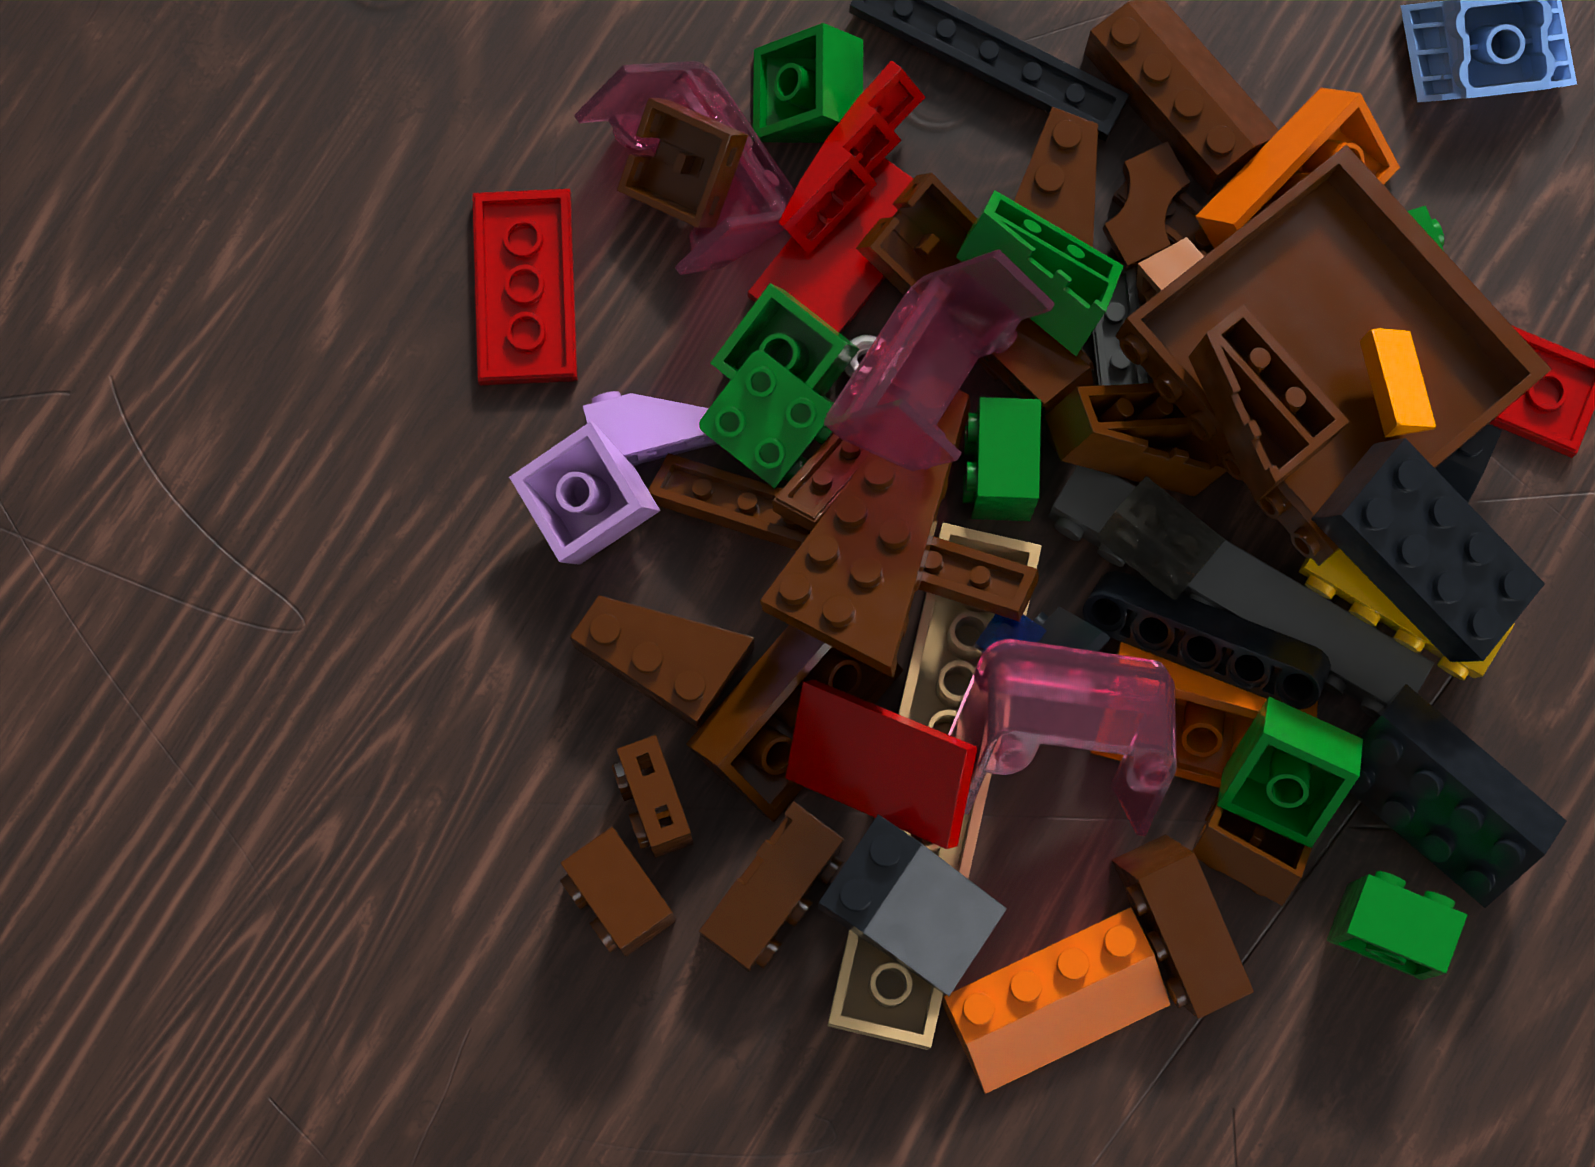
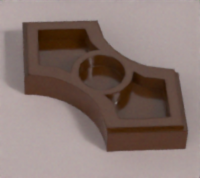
M1168 141L1125 161L1122 167L1128 187L1127 200L1122 210L1113 219L1106 222L1102 230L1119 261L1124 265L1125 271L1171 246L1165 228L1167 208L1174 199L1188 189L1191 182Z

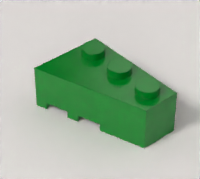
M996 190L993 191L968 232L956 256L970 270L1075 356H1077L1105 314L1124 266Z

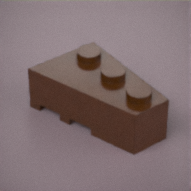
M1052 106L1014 202L1093 247L1098 124Z
M984 282L948 311L955 337L994 382L1000 379L1020 399H1041V422L1046 426L1048 435L1045 441L1056 452L1057 449L1045 415L1076 387L1094 386L1091 372L1094 370V365L1082 349L1077 356L1072 354L993 287Z
M1242 304L1209 330L1189 355V360L1255 503L1259 502L1327 446L1350 422L1245 304Z
M1154 383L1076 387L1045 415L1058 455L1063 462L1193 497L1227 471L1222 463V456L1208 441L1205 442L1199 439L1192 432L1188 425V418L1175 403H1169L1160 396Z
M600 595L570 636L575 649L696 730L703 725L755 649L754 637Z
M795 801L785 812L786 818L770 839H766L756 852L757 856L741 877L736 879L699 930L700 936L747 972H750L755 964L763 969L782 945L775 937L788 922L794 928L813 904L806 896L818 881L827 886L844 863V861L837 857L842 850L844 838Z
M1165 834L1112 859L1125 887L1129 903L1137 916L1140 917L1147 931L1145 936L1154 952L1156 961L1158 963L1162 961L1169 976L1165 980V985L1177 1008L1184 1006L1200 1019L1254 992L1193 851Z

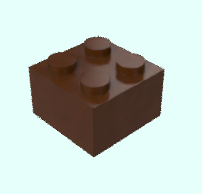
M613 827L561 862V865L568 874L561 878L560 882L580 910L588 905L593 909L597 918L589 924L609 952L619 947L626 957L676 922L673 912Z

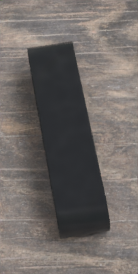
M1112 571L1101 576L1083 606L1085 621L1105 632L1110 638L1266 699L1270 696L1298 710L1308 709L1315 705L1330 674L1331 664L1329 658L1316 646L1124 572ZM1106 599L1111 600L1117 606L1108 603ZM1153 618H1158L1159 620L1163 621L1164 624L1158 623ZM1200 636L1210 639L1213 643L1203 640ZM1248 655L1255 656L1258 659H1260V661H1255ZM1296 674L1304 675L1309 680L1302 679L1298 677Z

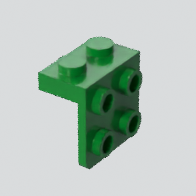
M757 350L751 353L700 419L699 427L703 433L775 489L783 480L789 482L808 461L803 457V454L814 440L822 445L834 432L840 421L833 416L840 407L825 395H819L766 352Z

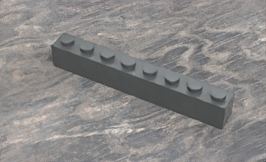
M1077 465L1048 516L1049 519L1055 521L1054 528L1062 535L1074 541H1080L1081 538L1099 547L1097 553L1103 559L1119 567H1123L1126 563L1142 573L1140 576L1142 580L1165 589H1170L1178 594L1321 649L1328 656L1331 664L1330 674L1323 689L1338 696L1346 693L1361 702L1359 708L1372 718L1405 684L1418 693L1434 665V662L1409 650L1377 628L1361 621L1348 611L1118 476Z

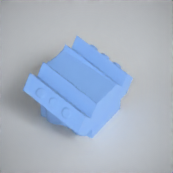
M1444 0L1400 5L1417 102L1476 98L1546 90L1577 84L1561 0Z

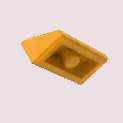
M1383 328L1369 330L1360 340V345L1385 437L1435 429L1436 424L1411 332Z

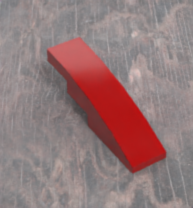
M892 60L856 99L827 137L799 181L778 222L808 254L877 185L876 181L870 176V172L902 141L894 132L895 128L926 98L906 72Z

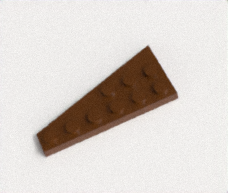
M926 375L761 598L760 602L764 612L893 678L901 639L905 637L909 624L908 615L915 591L919 589L937 526L936 517L942 499L944 500L947 491L948 475L954 456H957L967 415L971 407L969 394Z

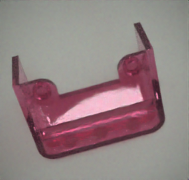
M696 61L622 65L574 115L579 123L609 121L613 127V134L621 145L628 149L634 148L640 151L652 150L654 155L660 139L636 136L648 98L668 99L748 135L715 228L695 227L691 230L689 234L691 252L675 266L680 275L723 268L785 230L778 222L795 190L720 79L704 64Z
M999 249L925 275L907 291L828 411L824 420L825 426L840 439L909 471L927 470L933 466L957 461L962 452L945 438V433L937 426L940 418L978 358L993 352L1000 354L1007 350L1018 335L1015 329L1021 320L1049 312L1055 303Z
M1004 639L990 645L980 657L948 733L952 737L978 747L964 814L969 815L987 773L1000 775L1017 773L1032 762L1039 745L1045 744L1124 755L1110 785L1136 835L1146 836L1177 769L1175 683L1167 668L1161 662L1151 659L1015 639Z

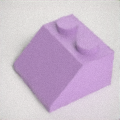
M591 421L509 477L558 561L561 563L582 564L661 511L633 465L599 427Z

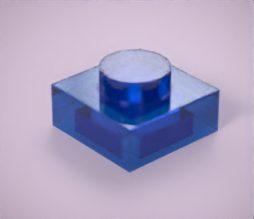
M995 614L975 642L974 647L1017 675L1047 630L1025 615L1022 616L1019 622Z

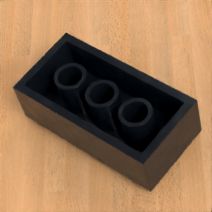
M1406 438L1374 443L1311 518L1450 662L1484 661L1545 585L1536 573Z
M1407 684L1355 735L1363 739L1360 776L1349 792L1484 908L1490 905L1546 855L1567 822L1566 819Z

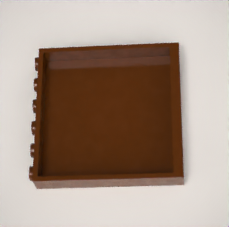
M1347 145L1128 316L1115 336L1120 341V347L1124 355L1132 363L1140 364L1153 378L1154 386L1160 396L1167 402L1176 404L1188 418V425L1192 432L1199 439L1205 442L1208 441L1222 456V463L1226 470L1234 478L1243 480L1245 483L1246 481L1189 360V355L1204 335L1242 304H1245L1350 422L1315 456L1257 502L1267 516L1277 519L1291 534L1290 537L1294 547L1303 556L1312 558L1318 566L1340 548L1311 518L1374 443L1406 438L1434 468H1437L1551 370ZM1383 328L1411 332L1436 424L1435 429L1385 437L1360 345V340L1369 330Z

